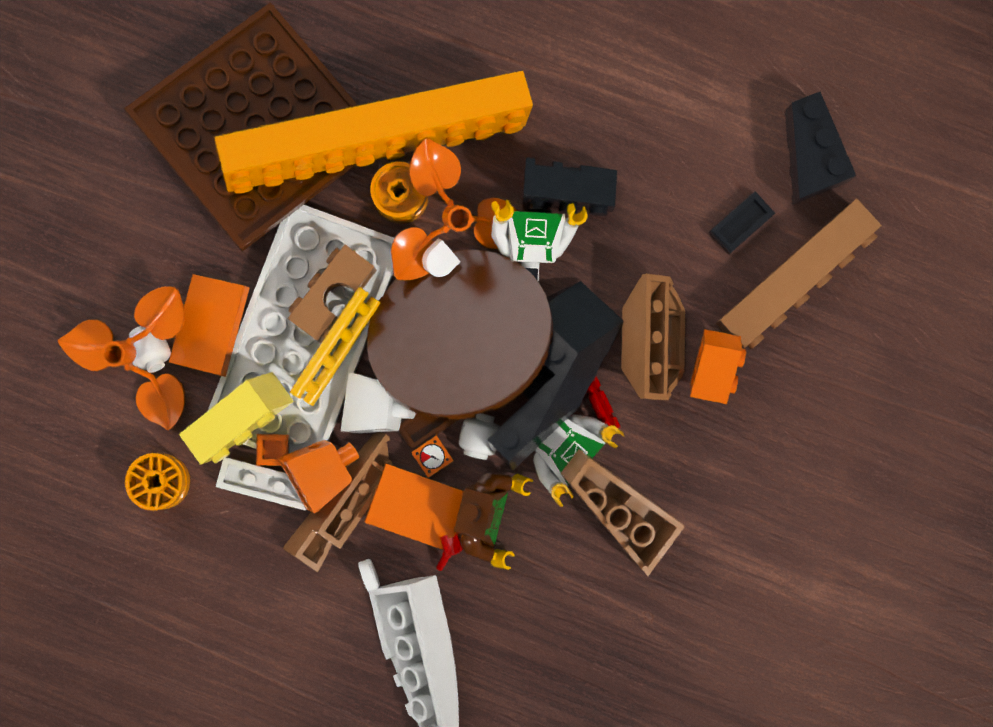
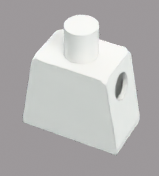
M348 372L341 431L358 434L398 431L401 418L413 419L416 413L404 408L387 394L378 379Z

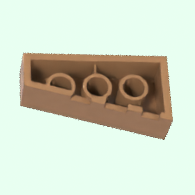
M580 449L577 450L561 472L563 478L635 564L649 576L685 525Z

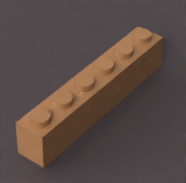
M856 198L717 321V326L724 333L741 336L742 349L748 346L752 350L765 338L761 334L769 326L775 329L788 317L784 313L791 306L797 309L810 298L807 292L815 285L818 289L824 286L833 277L829 272L837 265L842 269L855 258L852 252L860 245L864 249L878 237L874 232L882 225Z

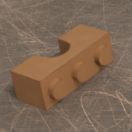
M345 244L341 249L336 248L333 250L326 261L329 264L322 274L317 272L307 286L310 290L303 299L298 297L288 310L291 315L287 319L319 343L323 342L338 319L327 307L326 301L330 291L341 286L350 288L354 292L358 287L363 289L377 271L375 266Z

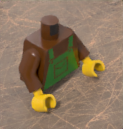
M486 473L474 485L465 488L454 532L461 537L462 548L466 554L486 562L491 561L494 567L511 569V567L505 565V557H514V553L501 549L494 550V545L508 491L511 489L524 496L530 495L531 492L524 490L523 486L528 481L533 482L531 478L520 474H515L511 478L509 475Z

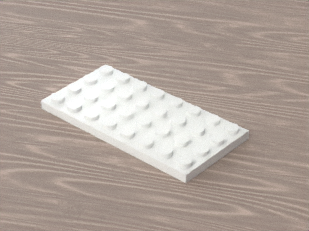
M306 205L301 206L280 222L237 333L226 377L221 376L208 411L247 379L270 372L275 374L294 402L276 414V418L269 424L252 432L253 436L244 442V445L257 449V434L290 435L289 453L322 440L330 441L345 401L348 372L355 373L367 343L370 320L314 406H311L303 400L308 392L305 391L299 399L291 394L290 390L321 343L287 319L291 315L288 310L298 297L303 299L310 290L307 286L317 272L321 274L329 265L326 261L333 250L336 248L341 249L344 244L375 266L376 273L363 288L369 293L364 302L367 303L370 296L379 301L388 288L393 275L391 257L393 237ZM343 286L331 290L326 301L329 311L339 317L355 292ZM358 313L355 314V316L347 326V329L351 327V325L359 315ZM341 339L338 340V342L330 352V355L334 353V351L342 341ZM324 365L321 366V368L313 378L314 382L323 370V368L325 367Z

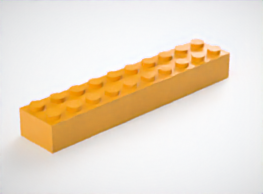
M518 71L216 136L214 138L227 191H234L239 194L249 192L254 186L265 184L267 187L282 184L283 180L294 177L297 180L308 179L314 176V173L321 171L336 173L348 165L356 164L361 167L370 165L380 158L386 157L388 160L398 159L407 152L415 151L417 146L427 138L437 144H446L448 147L462 144L464 140L470 138L484 140L492 137L493 133L505 131L506 134L516 133L525 127L533 103L524 71Z

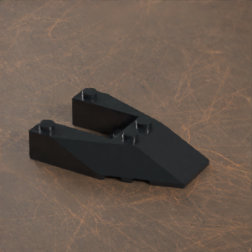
M581 281L547 297L553 321V336L551 335L548 356L538 375L521 392L529 400L487 439L491 450L512 471L580 407L583 402L582 399L590 384L593 383L603 359L607 356L622 328L624 321Z

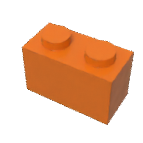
M704 329L690 380V397L727 404L730 393L735 394L737 389L738 376L735 375L737 367H743L745 362L746 349H742L741 336Z

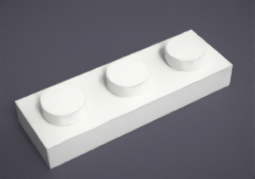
M228 457L223 459L216 484L217 488L307 510L285 472Z

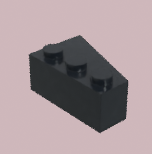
M819 91L792 102L785 111L787 146L790 155L789 172L792 180L793 195L791 197L792 205L848 183L856 176V173L821 92Z
M526 157L522 206H529L528 210L535 212H545L547 208H559L560 213L568 214L567 206L574 203V214L585 206L586 210H589L590 215L606 216L608 212H613L615 208L617 170L580 165L579 168L563 167V162L556 161L552 162V166L535 165V158Z

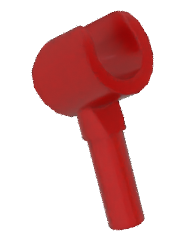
M455 534L450 539L448 535L440 538L444 551L436 566L438 571L444 569L451 556L463 550L458 534Z

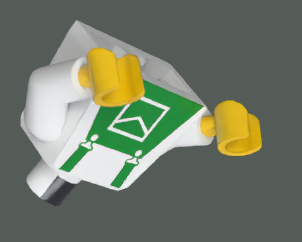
M506 200V206L499 210L497 201H494L491 204L495 214L491 237L502 255L510 258L511 261L521 262V265L539 281L540 263H555L556 258L561 257L572 241L579 225L587 220L588 215L585 206L582 207L580 213L574 214V203L567 206L569 217L565 218V214L514 211L509 200Z
M572 414L535 449L536 454L534 455L533 462L538 479L551 493L552 498L560 507L564 506L559 500L562 494L567 493L571 498L574 497L568 488V482L563 478L561 472L578 449L593 458L604 446L605 442L612 448H617L618 445L612 442L611 438L614 434H620L624 437V433L616 426H608L594 417Z

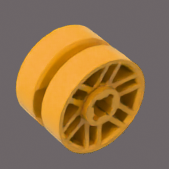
M392 162L381 167L375 173L370 187L371 197L379 214L386 220L398 224L416 220L422 215L428 203V196L421 195L413 187L409 176L410 164L406 162ZM400 188L404 189L405 193L400 195L399 198L395 196L394 193L400 191Z
M150 453L137 458L128 468L125 477V488L129 498L137 506L146 510H163L178 505L186 497L190 487V475L187 467L180 459L170 454ZM155 477H159L161 483L160 487H156L157 483Z

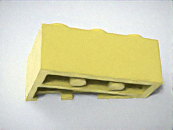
M270 372L247 379L179 435L200 465L209 461H213L216 464L230 454L228 449L235 444L239 446L253 436L252 432L269 424L276 418V414L294 401L275 374Z

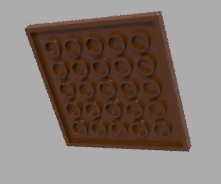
M271 2L124 108L130 119L241 252L356 165L344 166L343 170L336 173L317 172L311 178L297 180L296 177L285 179L282 184L267 187L265 184L254 186L251 191L238 194L234 191H227L214 137L358 106Z

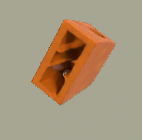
M322 440L283 455L278 460L305 509L316 513L351 483L352 478L346 466L359 459V455L350 442L336 450L333 443Z

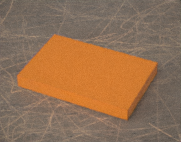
M193 274L184 304L185 322L182 330L175 337L169 363L226 377L250 288Z
M385 463L364 522L443 550L440 538L448 535L450 539L457 534L454 532V527L464 491Z

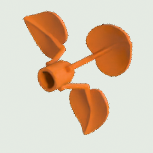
M428 138L424 139L415 149L410 162L409 176L413 187L421 195L430 196L438 191L440 197L447 204L442 214L444 226L431 232L428 236L422 229L417 227L406 228L396 235L391 247L394 277L398 280H413L429 274L422 264L423 254L435 242L432 240L434 237L447 233L450 229L459 232L465 231L470 227L471 223L476 222L473 229L476 240L486 248L498 249L491 237L493 217L495 215L491 204L497 201L499 210L506 206V201L494 197L482 200L477 207L478 216H472L469 209L454 204L453 200L446 195L443 189L452 188L457 184L461 175L460 162L451 150Z
M160 287L150 291L140 299L135 308L134 318L140 326L145 327V330L133 337L127 338V340L113 341L114 337L111 329L104 322L96 319L83 321L69 333L58 339V343L64 352L74 362L87 370L100 371L109 366H124L125 370H131L148 378L151 382L143 383L138 388L136 394V404L139 411L149 421L162 426L166 430L172 429L177 424L185 406V392L181 382L169 373L162 374L156 379L152 373L132 364L136 358V349L133 345L135 342L146 337L150 332L157 339L167 340L175 337L182 330L185 322V311L179 290L176 287Z

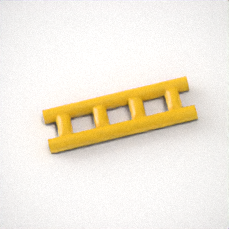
M360 287L357 288L290 390L291 394L300 399L305 391L308 392L303 400L314 406L381 302L370 296L367 303H365L364 300L369 293ZM358 313L359 315L357 316L351 327L347 329V326L349 325L355 314ZM341 339L342 341L340 342L334 353L330 355V352L332 351L338 340ZM324 365L325 367L323 368V370L314 382L313 378L315 377L321 366Z

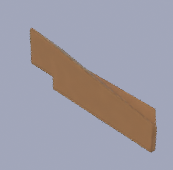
M383 432L373 433L358 452L359 459L346 467L352 478L351 483L316 513L310 512L284 545L283 549L318 572L332 544L341 549L370 507L385 463L392 465V461L388 456L387 441H390V438L387 434Z

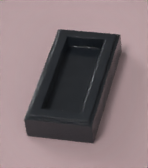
M754 191L710 230L709 233L730 254L768 221L775 212Z

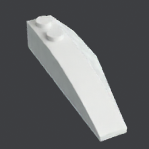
M436 575L404 580L380 586L378 589L370 591V600L382 650L386 660L391 658L397 672L393 676L397 687H403L409 703L405 704L409 717L412 716L417 721L419 727H459L456 668L447 618Z

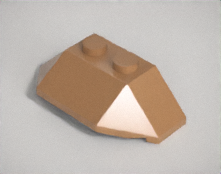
M642 274L622 307V320L624 322L622 324L621 369L640 399L669 400L672 395L671 392L677 386L684 373L685 309L678 293L672 286L673 281L670 276Z

